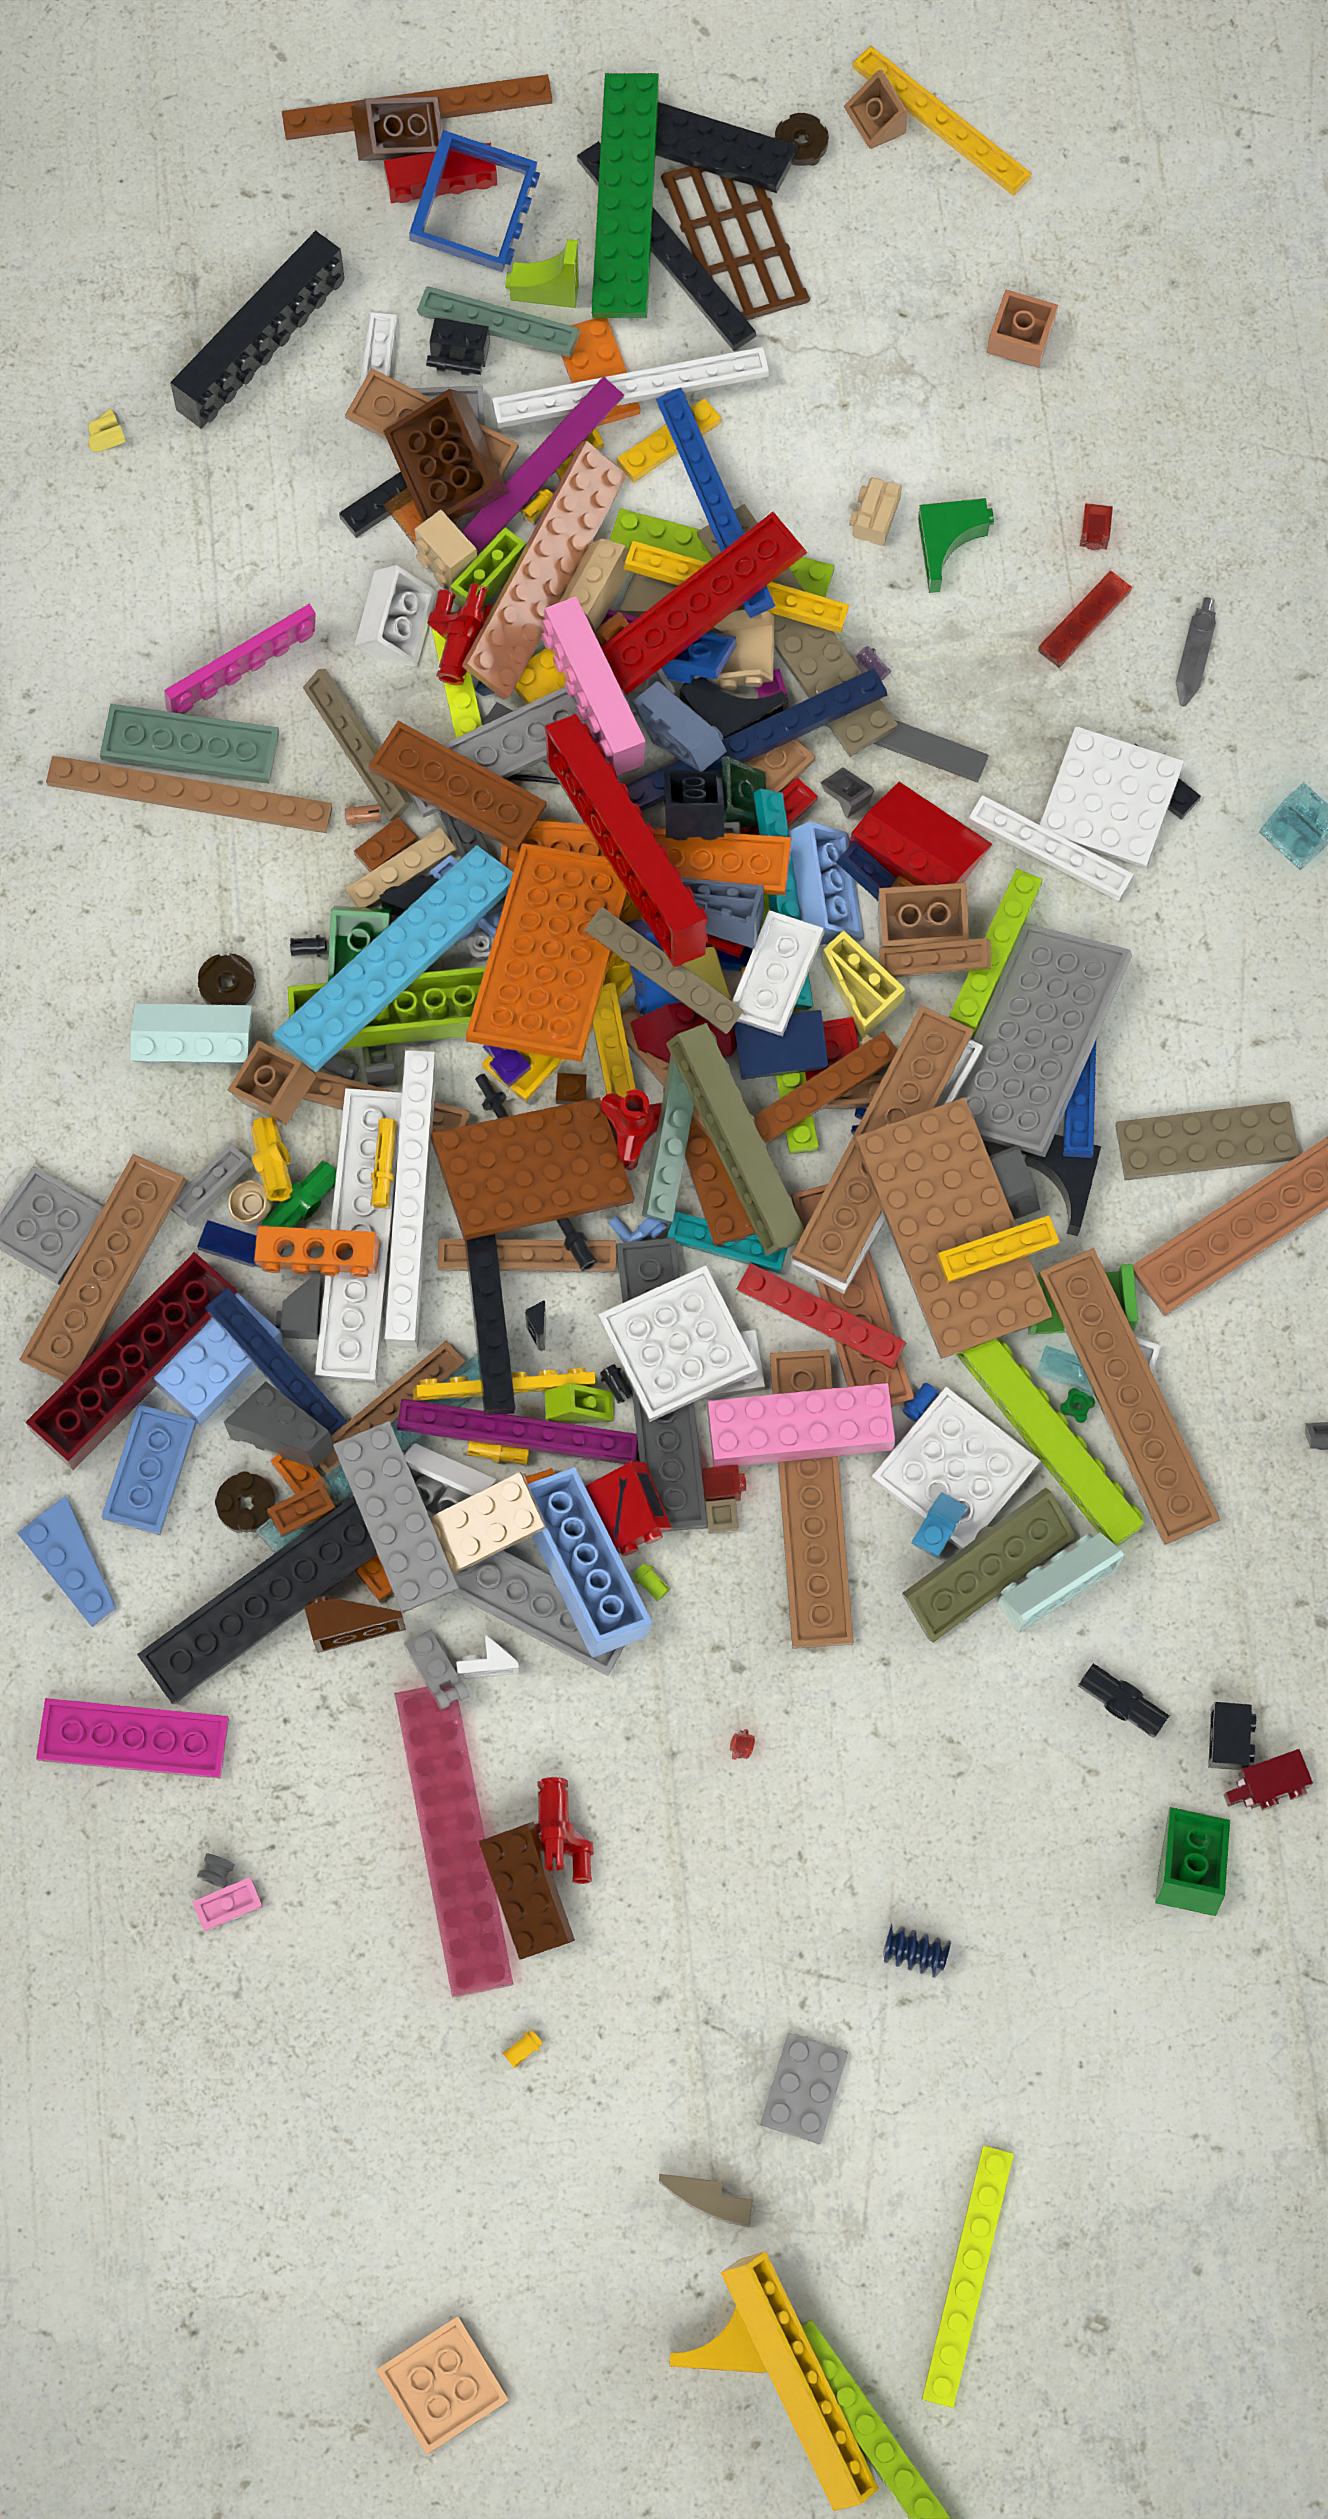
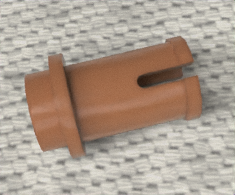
M379 803L354 807L352 804L350 808L344 809L346 825L356 827V824L381 822Z

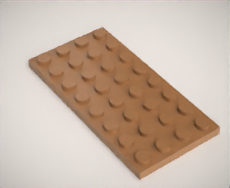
M965 1097L855 1136L856 1146L940 1359L1044 1322L1053 1317L1028 1255L949 1283L945 1280L936 1256L938 1253L1016 1227Z

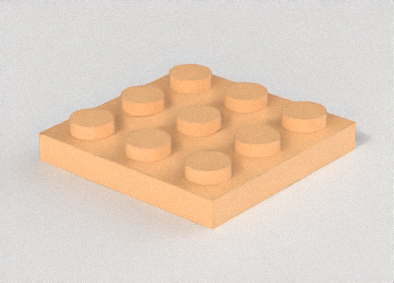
M458 2316L376 2369L426 2455L509 2401Z

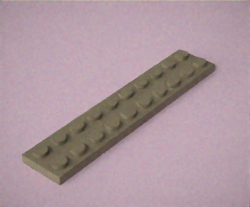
M745 504L735 509L745 534L757 524V521ZM710 525L697 531V537L712 559L721 553ZM789 568L771 581L805 591ZM773 614L775 615L774 648L808 698L862 674L833 631ZM881 699L827 724L849 757L898 729L897 722Z

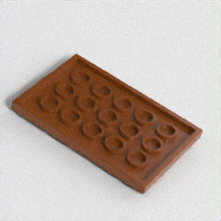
M600 1097L431 1133L433 1148L464 1240L633 1203L635 1199L624 1165L617 1156V1145L608 1119L601 1111Z

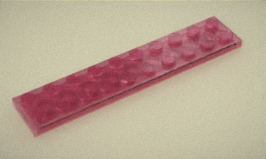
M449 1686V1687L443 1689V1691L445 1692V1691L451 1689L452 1687ZM427 1687L394 1693L452 1998L512 1986L514 1984L496 1891L478 1842L485 1839L459 1701L457 1699L449 1703V1707L440 1710Z

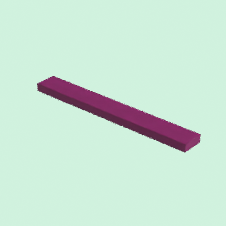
M604 376L505 483L508 493L483 507L461 531L477 549V557L623 399L624 394Z
M401 1399L397 1424V1430L621 1464H626L630 1461L636 1462L638 1441L637 1434L508 1414L484 1415V1411L408 1399Z

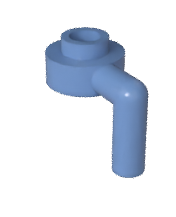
M615 1216L608 1222L623 1243L642 1241L650 1235L655 1238L667 1229L664 1222L647 1218L631 1234L618 1216Z

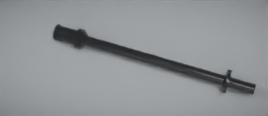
M486 1074L478 1075L475 1080L486 1098L482 1103L483 1109L486 1111L493 1110L498 1119L508 1117L509 1114L503 1106L507 1098L505 1093H496ZM569 1218L556 1220L566 1237L564 1247L567 1251H571L580 1270L587 1271L593 1268L598 1261L594 1258L586 1244L587 1238L585 1234L577 1232Z

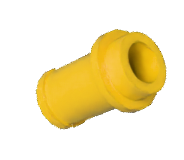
M547 488L543 491L539 490L537 496L521 510L522 515H525L524 518L532 524L535 523L544 513L553 493Z
M532 2029L528 2033L524 2031L522 2038L502 2052L514 2068L534 2051H541L539 2047L543 2045V2042Z

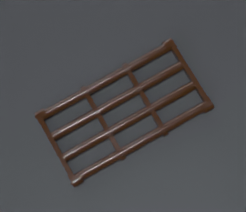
M688 166L665 172L660 176L664 188L668 189L681 223L679 227L681 232L685 233L693 256L712 279V275L728 271L743 312L740 313L746 320L803 305L810 301L807 289L803 288L790 255V246L785 242L772 209V200L768 198L764 189L752 186L758 201L742 205L733 180L720 176L732 208L716 212L701 174L706 171ZM689 176L692 177L706 216L691 220L676 183V180ZM762 210L775 244L774 247L764 250L759 249L746 214ZM732 218H736L750 253L734 258L720 223ZM709 225L724 260L708 266L695 229ZM778 255L795 295L783 300H779L764 262L765 259ZM754 263L769 304L753 308L738 267Z

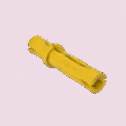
M390 1118L378 1120L375 1166L370 1178L373 1181L370 1206L380 1209L389 1208L391 1183L394 1182L395 1177L392 1174L398 1122Z

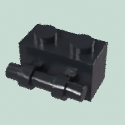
M434 318L429 341L431 356H427L426 366L437 368V371L446 372V370L461 372V375L470 376V374L481 375L482 367L486 365L490 346L489 326Z

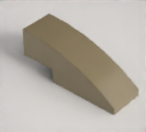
M659 2174V2183L691 2208L726 2223L744 2227L750 2226L753 2199L721 2195L723 2182Z

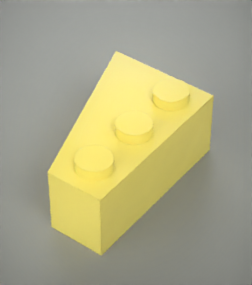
M844 930L823 949L822 964L850 1017H853L854 1024L863 1039L866 1034H869L903 1002L905 988Z

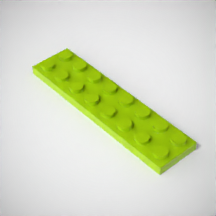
M622 508L619 509L609 541L625 545L628 552L632 541H636L708 563L712 560V557L697 537V531L701 529ZM802 557L789 567L805 592L826 598L835 565Z

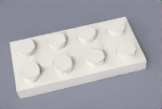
M769 910L756 941L755 949L752 951L732 1001L744 1010L738 1018V1022L783 1037L823 937L824 928Z

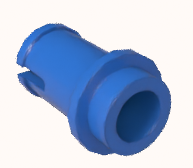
M926 1382L923 1383L922 1387L914 1395V1399L904 1403L903 1413L909 1419L917 1421L935 1397L939 1395L938 1391L932 1385Z

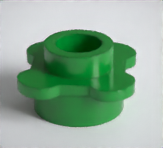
M1072 1388L1068 1391L1066 1402L1060 1405V1411L1064 1415L1069 1414L1073 1416L1078 1423H1083L1087 1420L1089 1409L1095 1406V1400L1092 1396L1079 1391V1389ZM1076 1403L1080 1404L1079 1408L1075 1407Z

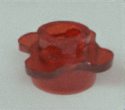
M744 1729V1731L739 1730L738 1734L735 1733L732 1737L730 1751H732L733 1760L737 1758L748 1759L753 1751L755 1736L750 1735L748 1729Z

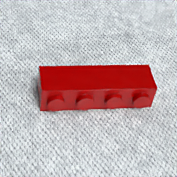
M451 150L435 197L450 193L460 194L474 189L484 190L491 186H497L496 165ZM436 152L384 160L385 177L391 204L397 202L407 203L411 200L421 199Z

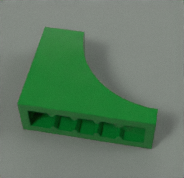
M986 498L919 505L918 524L929 593L940 592L943 566L957 548L973 539L988 536L989 525L994 524L992 508H987Z

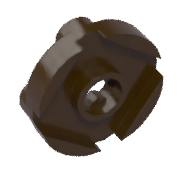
M794 113L790 115L789 119L783 123L781 121L777 125L774 138L798 145V153L792 165L814 166L820 162V158L827 151L829 134L826 126L824 128L820 123V119L808 113ZM803 135L807 142L798 143L794 139H799V136Z
M229 953L230 955L223 956L218 954L210 957L203 963L198 972V988L206 1004L246 1005L254 995L257 983L253 968L245 958ZM230 976L234 978L231 987H221L222 982L220 979L222 977L228 979Z
M243 1471L231 1476L220 1486L215 1498V1506L221 1522L228 1529L236 1533H254L264 1529L272 1521L267 1513V1509L276 1505L275 1494L272 1486L263 1477ZM250 1496L253 1498L251 1500L253 1507L250 1510L246 1507L242 1510L238 1508L241 1504L239 1500L242 1497L247 1498Z

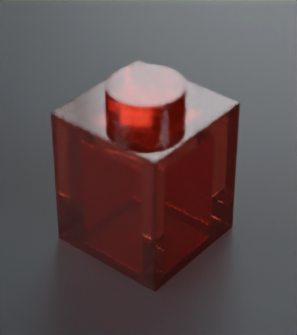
M1085 503L1079 546L1090 550L1107 549L1111 532L1113 506Z
M738 1465L702 1468L705 1502L725 1499L741 1501V1492L746 1491L745 1473L739 1474Z

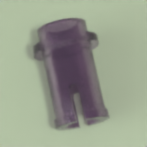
M866 646L856 656L859 660L858 664L860 666L863 665L867 670L875 668L880 679L883 681L891 673V669L875 654V648L871 649L869 646Z

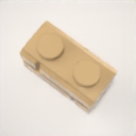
M874 477L869 479L867 486L862 485L858 496V502H861L859 510H853L849 525L853 526L852 536L863 541L868 540L870 543L880 546L885 545L901 498L902 487L891 482L886 483L884 480Z

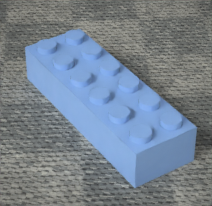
M574 1467L529 1483V1488L547 1526L546 1529L532 1535L591 1658L646 1638L652 1621L576 1468Z

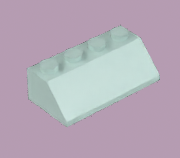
M135 1004L131 1027L130 1061L244 1064L252 1051V1005Z
M1101 1532L1094 1537L1091 1534H1087L1075 1543L1077 1548L1069 1553L1066 1550L1059 1552L1051 1558L1052 1564L1044 1569L1041 1566L1036 1567L1026 1575L1027 1580L1020 1585L1013 1582L1001 1591L1003 1596L1000 1597L998 1605L1016 1631L1020 1633L1117 1570L1125 1556L1122 1550Z

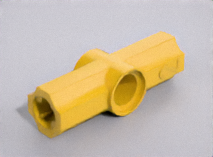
M260 1117L253 1121V1126L251 1127L256 1153L252 1154V1161L262 1177L266 1198L271 1202H282L290 1198V1193L293 1191L287 1168L291 1164V1157L281 1142L277 1121L272 1117Z

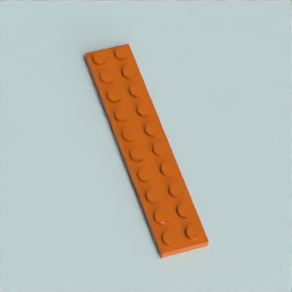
M537 821L524 841L525 844L605 857L585 824ZM653 828L655 840L658 845L662 844L665 847L670 864L677 866L681 878L764 885V894L786 895L792 845L791 837L724 833V837H718L714 840L694 837L678 841L666 838V829ZM502 844L500 863L514 872L520 849L516 852Z

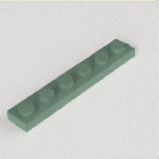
M426 286L417 308L418 314L424 317L489 326V334L492 336L567 357L572 356L581 334L577 327Z
M672 1055L669 1062L641 1215L664 1223L673 1222L694 1107L692 1097Z

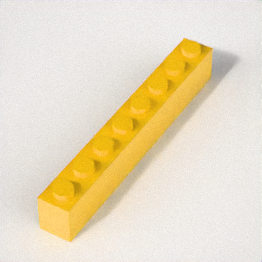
M766 2251L741 2258L720 2273L833 2511L861 2505L877 2492L879 2488Z

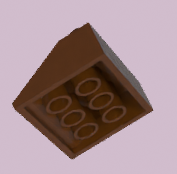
M448 389L383 431L422 522H425L439 510H442L452 521L481 509L508 493L465 393Z

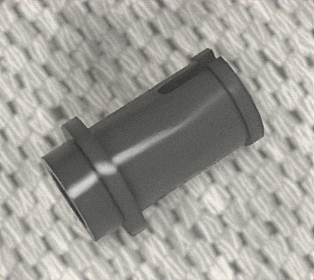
M334 1055L321 1067L350 1080H354L359 1071V1065L356 1064L354 1059L347 1060L338 1055Z

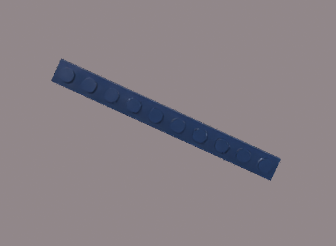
M876 669L868 670L723 739L722 743L727 752L705 770H721L722 773L729 771L887 696V690ZM681 760L669 764L627 784L626 787L630 800L633 804H638L641 812L664 801V770L696 769Z

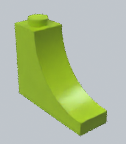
M567 239L564 249L550 259L531 263L513 262L512 273L507 272L505 289L510 290V301L576 308L579 288L578 240Z

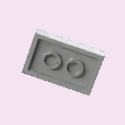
M788 2033L760 2125L820 2145L848 2052Z

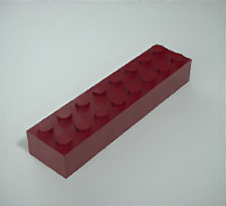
M193 1252L25 1422L29 1430L67 1466L74 1470L157 1386L154 1377L212 1319L204 1307L225 1287H228L234 1295L238 1293L237 1289L197 1253Z

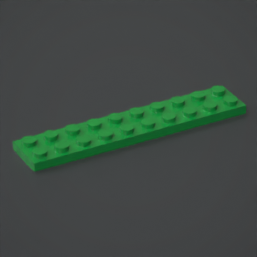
M605 73L592 318H647L659 73Z

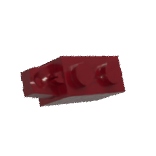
M1297 1749L1242 1769L1238 1773L1240 1780L1236 1781L1238 1788L1224 1793L1223 1796L1228 1807L1244 1802L1246 1808L1251 1806V1809L1260 1806L1262 1810H1266L1278 1805V1799L1289 1796L1290 1800H1294L1308 1794L1306 1789L1313 1784L1301 1751Z

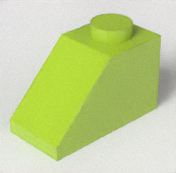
M567 1383L545 1391L546 1420L568 1424L614 1421L613 1394L611 1391L573 1383Z

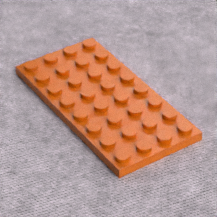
M522 843L467 1029V1042L582 1062L612 951L584 932V929L601 906L621 920L628 897L627 891L606 857Z

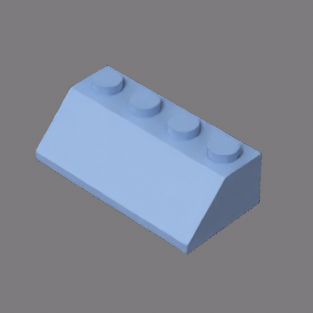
M810 821L788 831L789 837L792 840L791 854L801 921L824 928V934L819 945L829 944L843 930L855 941L863 939L855 880L836 863L849 847L848 833Z

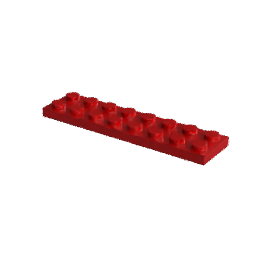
M771 512L601 646L620 688L626 695L807 554L805 548L774 512Z

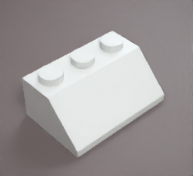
M398 565L374 571L354 646L375 659L413 667L417 666L428 627V617L430 612H432L437 590Z
M416 1443L412 1445L404 1456L425 1508L433 1514H437L493 1486L496 1481L493 1477Z

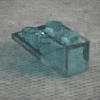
M1303 782L1280 804L1260 829L1259 833L1301 870L1328 845V804Z

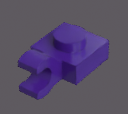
M488 1045L483 1046V1049L494 1059L489 1063L490 1068L508 1087H511L531 1070V1065L517 1050H504L500 1047Z

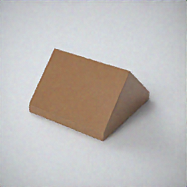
M879 69L843 106L865 143L871 149L906 134L908 111L883 70Z

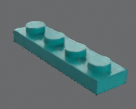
M675 1211L667 1238H675L677 1245L748 1265L751 1263L759 1268L776 1273H781L788 1250L786 1248L766 1256L756 1234L748 1236L745 1240L727 1242L720 1247L714 1246L705 1219Z

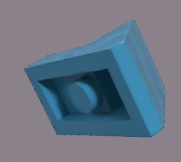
M941 1492L929 1509L927 1517L911 1544L938 1559L968 1507Z

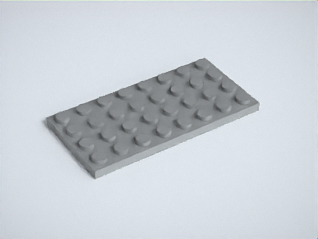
M1027 923L1024 924L973 1039L974 1042L983 1046V1050L954 1099L955 1101L966 1098L982 1140L1011 1148L1018 1146L1021 1151L1043 1157L1046 1156L1132 958L1130 949Z

